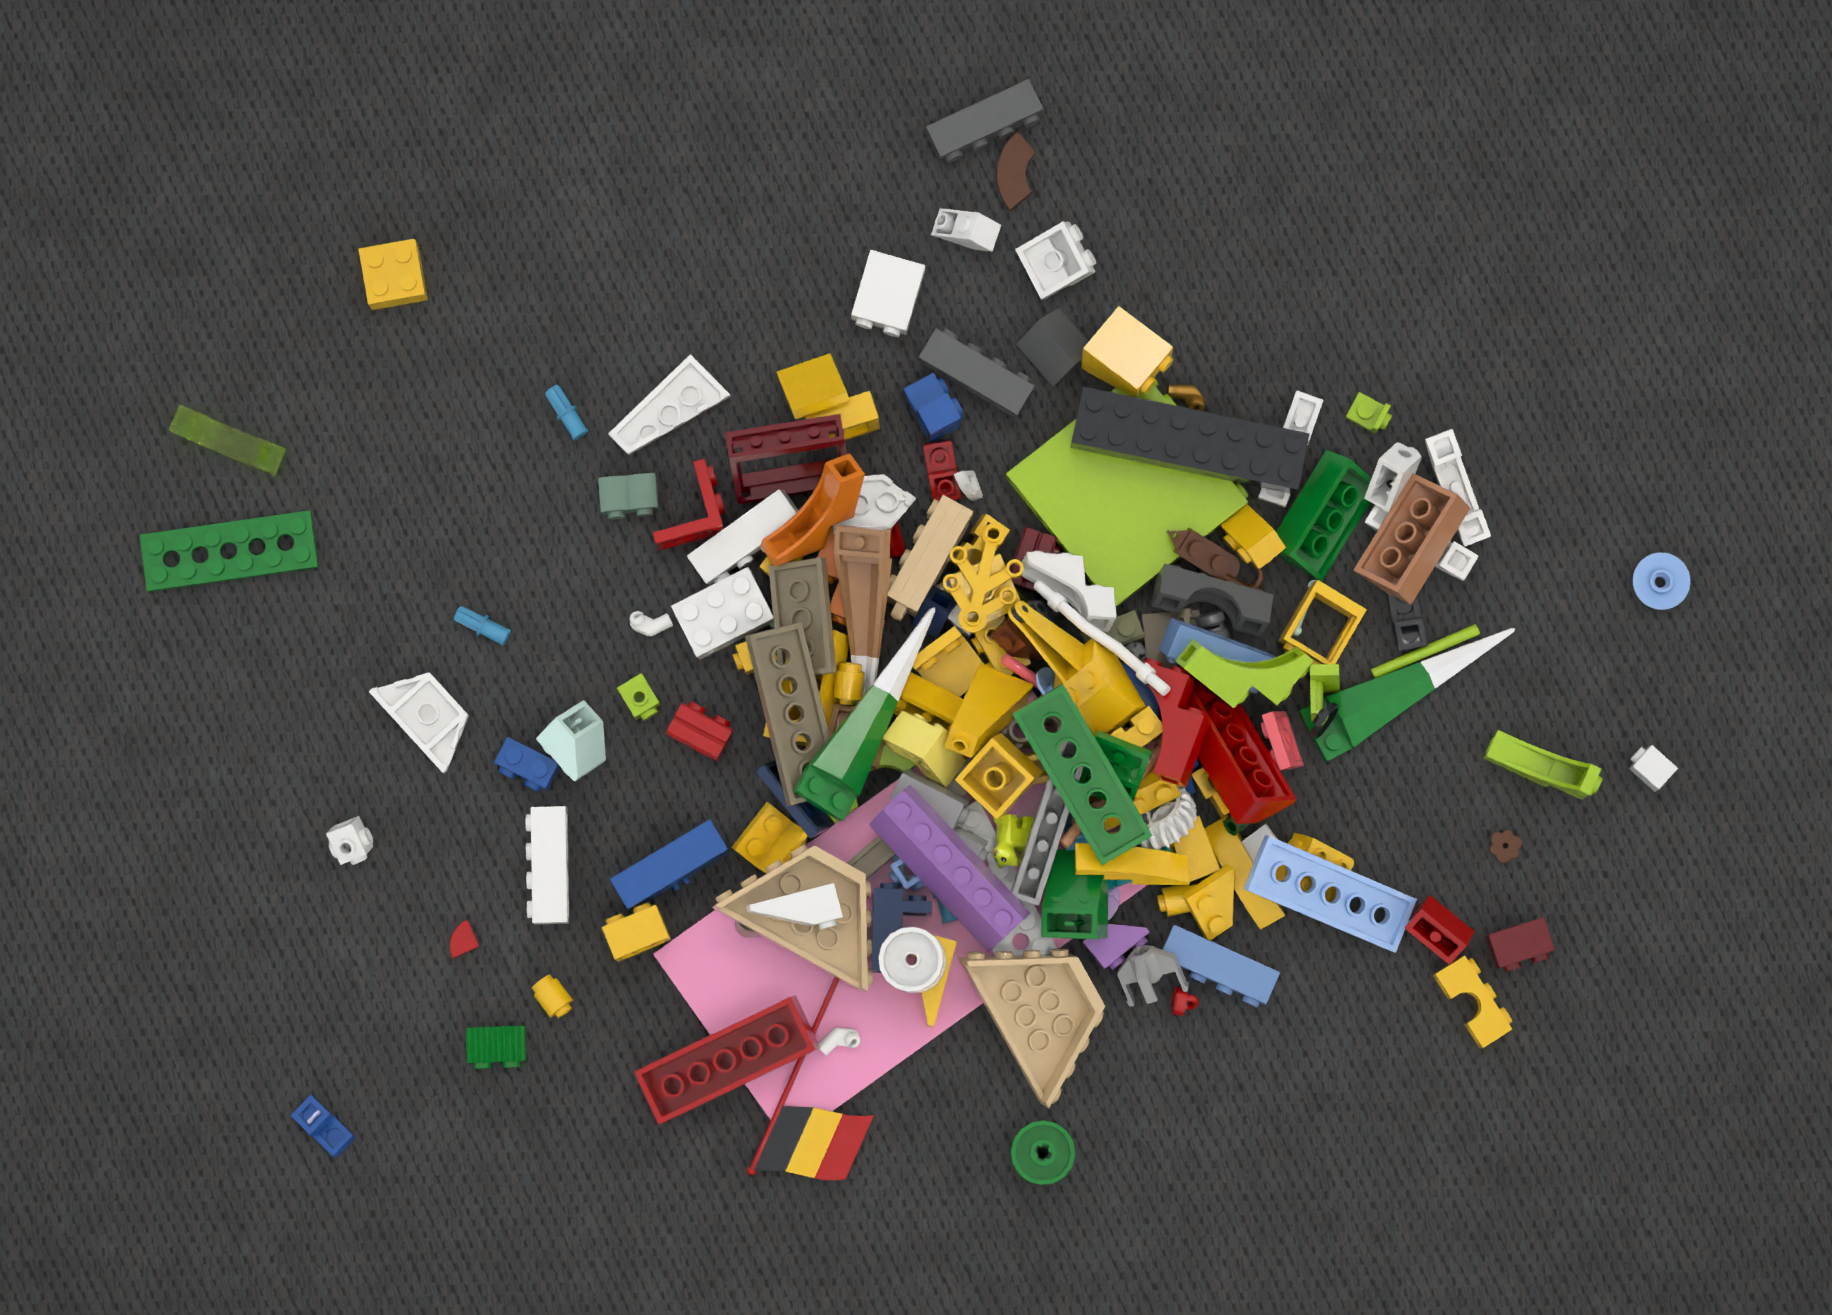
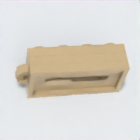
M942 495L940 501L934 499L927 511V519L929 520L926 526L920 524L913 536V543L915 544L911 551L906 549L899 561V568L901 569L897 576L892 574L890 577L887 602L894 605L891 616L897 621H901L906 613L916 617L924 599L933 585L937 584L950 560L951 549L958 546L973 519L972 510L945 495Z

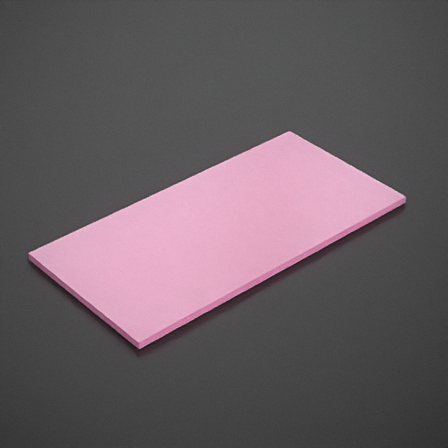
M1033 690L1031 691L1028 703L1038 698ZM1044 724L1047 731L1054 732L1050 725ZM1021 728L1012 729L1013 734L1017 738L1026 737ZM1033 748L1020 749L1022 753L1034 751ZM962 755L966 759V761L970 758L965 755ZM917 766L911 770L925 777ZM899 779L847 815L844 821L837 822L805 845L807 849L815 845L845 863L850 861L879 836L869 826V823L892 801L890 798ZM1046 782L1032 785L1005 815H1017V818H1022V816L1035 817ZM969 793L965 796V798L970 800L968 805L977 801ZM983 807L995 832H997V824L994 822V816L991 815ZM1121 826L1110 829L1108 832H1117ZM1059 842L1057 849H1066ZM1015 851V852H1016V856H1017V858L1019 859V853H1020V852H1019V851ZM893 859L866 880L870 881L871 885L870 898H866V910H871V927H867V939H871L872 942L874 888H880V883H894L889 875L893 871L890 866L894 863ZM985 860L984 864L988 867V861ZM906 866V875L913 876L912 870ZM1128 883L1120 886L1119 905L1147 885ZM903 885L898 889H903V901H909L910 895L926 896V901H932V916H903V928L916 927L926 930L932 935L957 941L934 1027L930 1028L927 1026L921 993L912 994L896 989L886 981L882 973H873L872 986H868L867 992H862L848 983L839 980L815 1037L819 1043L836 1027L852 1028L859 1033L860 1044L856 1048L836 1046L827 1056L820 1049L807 1054L784 1106L815 1107L834 1111L983 1004L981 997L958 957H967L968 952H985V956L995 955L992 950L987 952L958 920L942 924L938 901L934 899L933 893L926 885L915 892L912 888L906 890ZM1045 888L1039 906L1035 905L1041 919ZM716 909L653 954L710 1035L796 995L812 1028L835 977L764 936L744 937L736 931L735 920ZM1019 933L1013 937L1012 944L1017 950H1024L1029 945V939L1025 934ZM1073 938L1052 939L1057 949H1059ZM911 955V957H907V963L915 965L916 956ZM872 956L867 957L868 968H872ZM798 1059L745 1084L770 1120Z

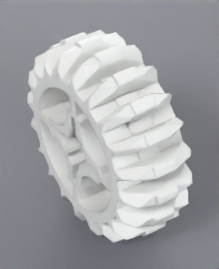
M1177 786L1181 796L1141 815L1153 836L1135 847L1160 850L1164 846L1169 848L1173 842L1179 843L1180 837L1188 836V830L1194 828L1193 822L1197 819V810L1193 799L1185 788L1182 789L1180 786Z

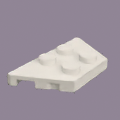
M430 672L383 687L372 688L369 693L441 772L445 774L469 715Z

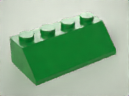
M1326 450L1276 531L1286 547L1278 556L1322 582L1370 504L1364 497L1372 478L1351 459Z

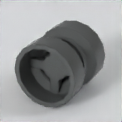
M1223 610L1195 617L1198 627L1230 638L1229 631L1223 624L1225 620Z

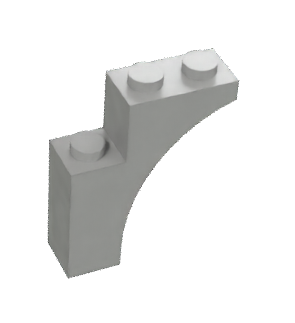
M909 769L904 771L890 799L893 800L905 788L911 785L984 863L989 854V851L985 850L989 841L958 826V824L963 826L970 813V810L966 808L970 800Z

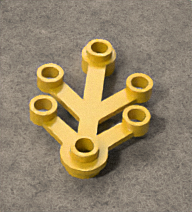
M996 523L986 525L982 531V540L985 543L978 575L967 559L965 548L955 546L950 551V560L958 565L974 591L971 603L961 590L960 579L957 575L948 574L943 579L944 589L951 593L961 609L959 624L965 631L970 633L981 631L987 624V616L1004 606H1011L1016 602V591L1013 588L1006 587L1001 590L999 597L982 606L986 593L1011 578L1020 577L1024 570L1022 562L1013 559L1007 563L1005 569L989 578L996 547L1001 546L1005 540L1003 527ZM990 530H997L999 536L996 539H991L988 536V532ZM962 551L964 553L963 559H954V552ZM1013 564L1020 566V571L1016 574L1011 573L1009 570ZM950 578L957 581L956 587L949 588L946 585L947 580ZM1005 592H1011L1014 598L1007 602L1002 596ZM976 613L979 619L974 623L969 622L967 619L968 615Z

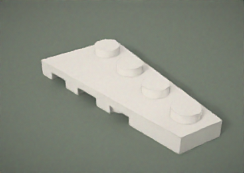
M690 354L608 434L628 455H631L731 396Z

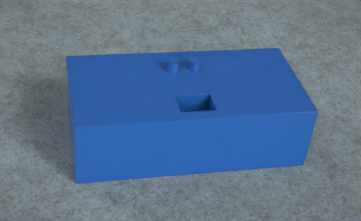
M709 819L612 877L610 881L626 908L632 912L633 908L651 901L671 888L677 891L680 889L678 884L681 882L687 885L690 883L689 877L728 855L730 852Z

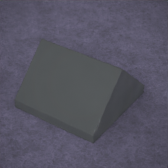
M1057 308L1038 320L1016 343V346L1050 385L1054 387L1082 363L1083 348L1089 341L1060 308Z

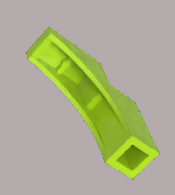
M1194 639L1191 640L1175 660L1181 667L1233 708L1247 698L1249 689L1252 686L1278 705L1290 695L1293 685L1299 678L1304 677L1308 673L1310 664L1314 661L1297 647L1269 660L1257 662L1235 661L1209 651Z
M1500 730L1494 733L1483 759L1544 787L1550 785L1581 800L1596 793L1603 779L1599 776L1601 768L1593 764L1579 762L1551 753Z

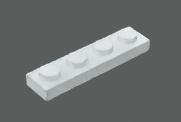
M1296 391L1283 428L1310 433V440L1323 400ZM1261 488L1258 499L1285 508L1290 493Z

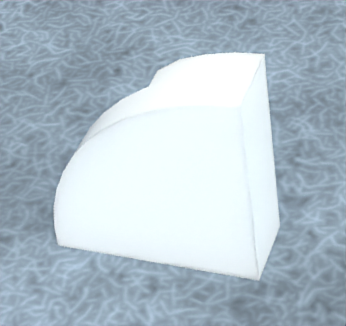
M960 471L954 474L960 489L967 498L972 501L983 498L974 471Z

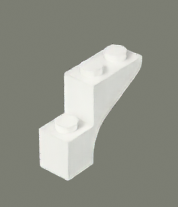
M1042 551L1026 553L1022 561L1024 567L1022 577L1033 583L1042 580L1054 592H1060L1066 597L1073 608L1089 623L1103 632H1109L1117 618L1114 588L1103 587L1097 584L1086 586L1083 556L1070 553L1051 554Z

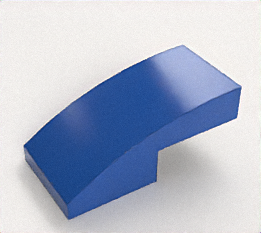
M310 1095L291 1114V1117L334 1158H337L356 1138L313 1095Z

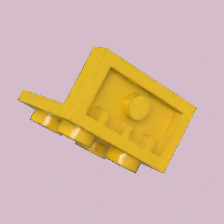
M954 626L917 654L913 668L925 680L961 697L968 691L979 665L985 664L959 629Z
M766 802L731 848L756 868L767 874L766 867L779 859L783 864L789 861L792 857L790 853L806 844L808 835L799 825L792 822L775 807Z

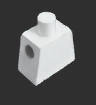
M1395 443L1379 458L1364 499L1389 512L1412 474L1416 473L1422 458L1419 452L1413 447ZM1388 480H1393L1390 483V485H1392L1391 488H1389L1386 484Z

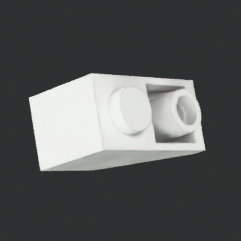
M940 208L931 235L974 250L992 252L1001 225L978 212Z

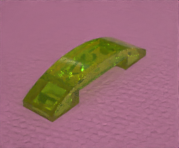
M179 405L168 430L197 445L272 475H276L287 450L262 438L254 437L213 420L183 405Z

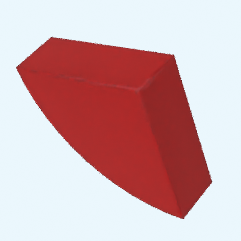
M468 920L461 923L451 937L450 951L453 959L480 947Z

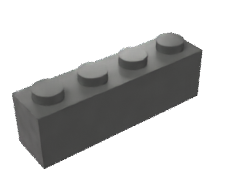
M1027 79L926 126V134L939 161L947 160L948 163H951L963 157L962 152L973 148L974 151L986 147L989 144L988 140L996 136L999 139L1010 136L1015 132L1014 128L1022 124L1025 127L1036 124L1040 121L1039 117L1043 115V107L1030 80Z
M936 328L921 352L919 362L1017 419L1034 391L1035 386L1031 384L1032 379L1021 372H1017V374L1012 373L1006 369L1008 366L1006 363L995 357L990 360L981 355L983 351L974 344L968 343L966 346L957 341L958 336L950 330L944 328L943 331H940Z

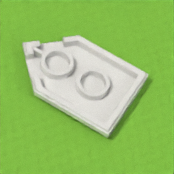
M884 474L864 476L854 517L833 525V534H835L836 525L891 529L916 498L896 486Z

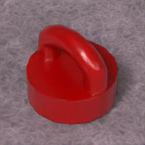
M1181 986L1174 988L1171 1000V1013L1173 1015L1183 1016L1185 1010H1192L1198 1007L1199 999L1196 996L1188 994V991L1183 992Z

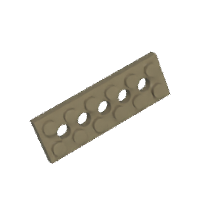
M802 622L745 636L787 806L807 801L794 793L793 789L803 773V765L806 762L809 763L830 738ZM778 649L786 654V662L783 665H779L775 661L774 656ZM785 677L789 678L793 683V690L789 694L785 693L781 686ZM791 706L797 707L800 711V718L797 722H793L789 718L788 712ZM799 734L805 736L807 740V746L804 750L798 749L795 743L796 737Z

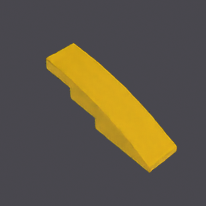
M1075 843V875H1103V880H1131L1133 885H1189V856L1162 850L1133 847L1101 865L1090 844Z

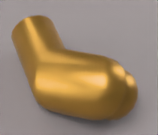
M1169 384L1168 395L1171 398L1183 399L1189 409L1204 411L1206 400L1195 386Z

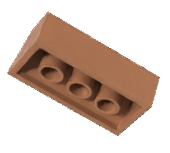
M1413 473L1353 571L1387 594L1411 605L1469 512L1470 507L1458 494Z

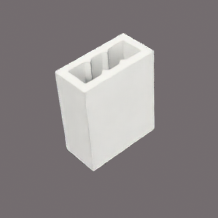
M870 250L851 314L852 320L856 321L855 325L865 329H872V326L883 328V333L893 337H899L900 333L906 335L924 277L925 265Z

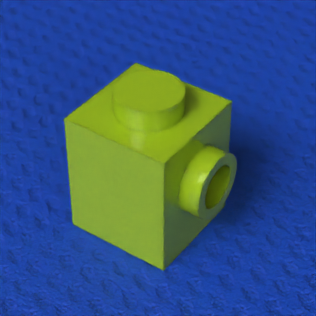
M642 673L617 687L636 720L641 717L645 721L658 713L656 708L660 706V703Z

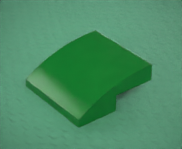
M1097 731L1095 735L1097 742L1134 802L1153 751ZM1085 766L1083 767L1079 782H1086L1091 777V771ZM1097 791L1091 794L1095 797L1106 800V797L1102 792Z

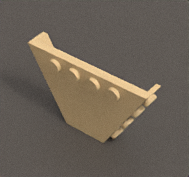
M804 844L790 853L792 856L791 860L783 864L779 859L765 868L767 871L766 875L758 879L754 874L740 883L743 889L734 894L729 889L715 898L718 904L712 908L856 989L867 992L868 986H872L873 972L872 968H868L867 957L872 956V941L867 939V927H871V910H866V898H870L871 895L870 881H866L865 873L815 845L807 849ZM834 883L843 917L836 920V926L820 930L819 925L807 926L747 913L746 906Z
M1051 949V954H1041L1040 950H1023V955H1013L1012 951H996L995 956H985V952H968L967 957H958L1037 1099L1042 1105L1050 1108L1051 1104H1054L1059 1099L1063 1082L1072 1075L1076 1065L1074 1062L1079 1053H1082L1087 1048L1091 1031L1100 1024L1104 1015L1102 1011L1105 1005L1077 956L1070 954L1068 949Z

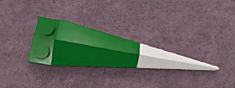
M935 607L930 608L873 685L808 763L793 789L794 793L839 822L844 821L856 797L862 791L935 613Z
M1515 628L1502 631L1323 698V708L1328 707L1333 702L1340 707L1331 725L1318 739L1311 736V731L1315 725L1311 722V705L1300 710L1298 714L1326 763L1351 750L1511 635Z

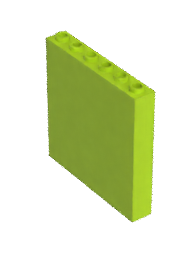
M1157 380L1147 394L1142 392L1138 396L1141 399L1176 406L1168 394L1163 396L1156 388L1159 385ZM1117 388L1111 391L1113 393L1130 396ZM1076 419L1007 472L1005 477L1048 532L1057 538V543L1064 552L1083 556L1084 574L1091 585L1097 584L1103 587L1114 588L1116 608L1157 577L1164 564L1172 565L1181 558V556L1173 552L1175 548L1167 534V530H1187L1189 527L1206 538L1218 529L1223 522L1248 504L1246 499L1248 494L1239 483L1234 485L1232 481L1070 448Z

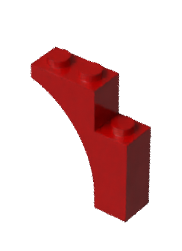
M1146 658L1145 661H1140L1144 664L1148 663L1156 670V675L1170 686V691L1165 696H1162L1150 684L1146 683L1157 699L1163 726L1161 750L1153 773L1161 781L1186 788L1210 723L1203 716L1204 712L1193 707H1187V710H1185L1195 685L1190 675H1188L1189 672L1173 666L1172 670L1164 668L1162 663Z

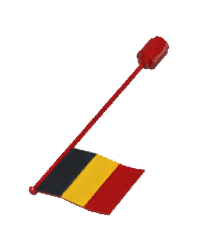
M834 977L811 1028L814 1035L840 980L837 977ZM805 1056L798 1058L750 1168H746V1171L750 1175H755L757 1173L756 1170L785 1171L820 1180H844L847 1178L874 1115L853 1116L815 1107L784 1106Z

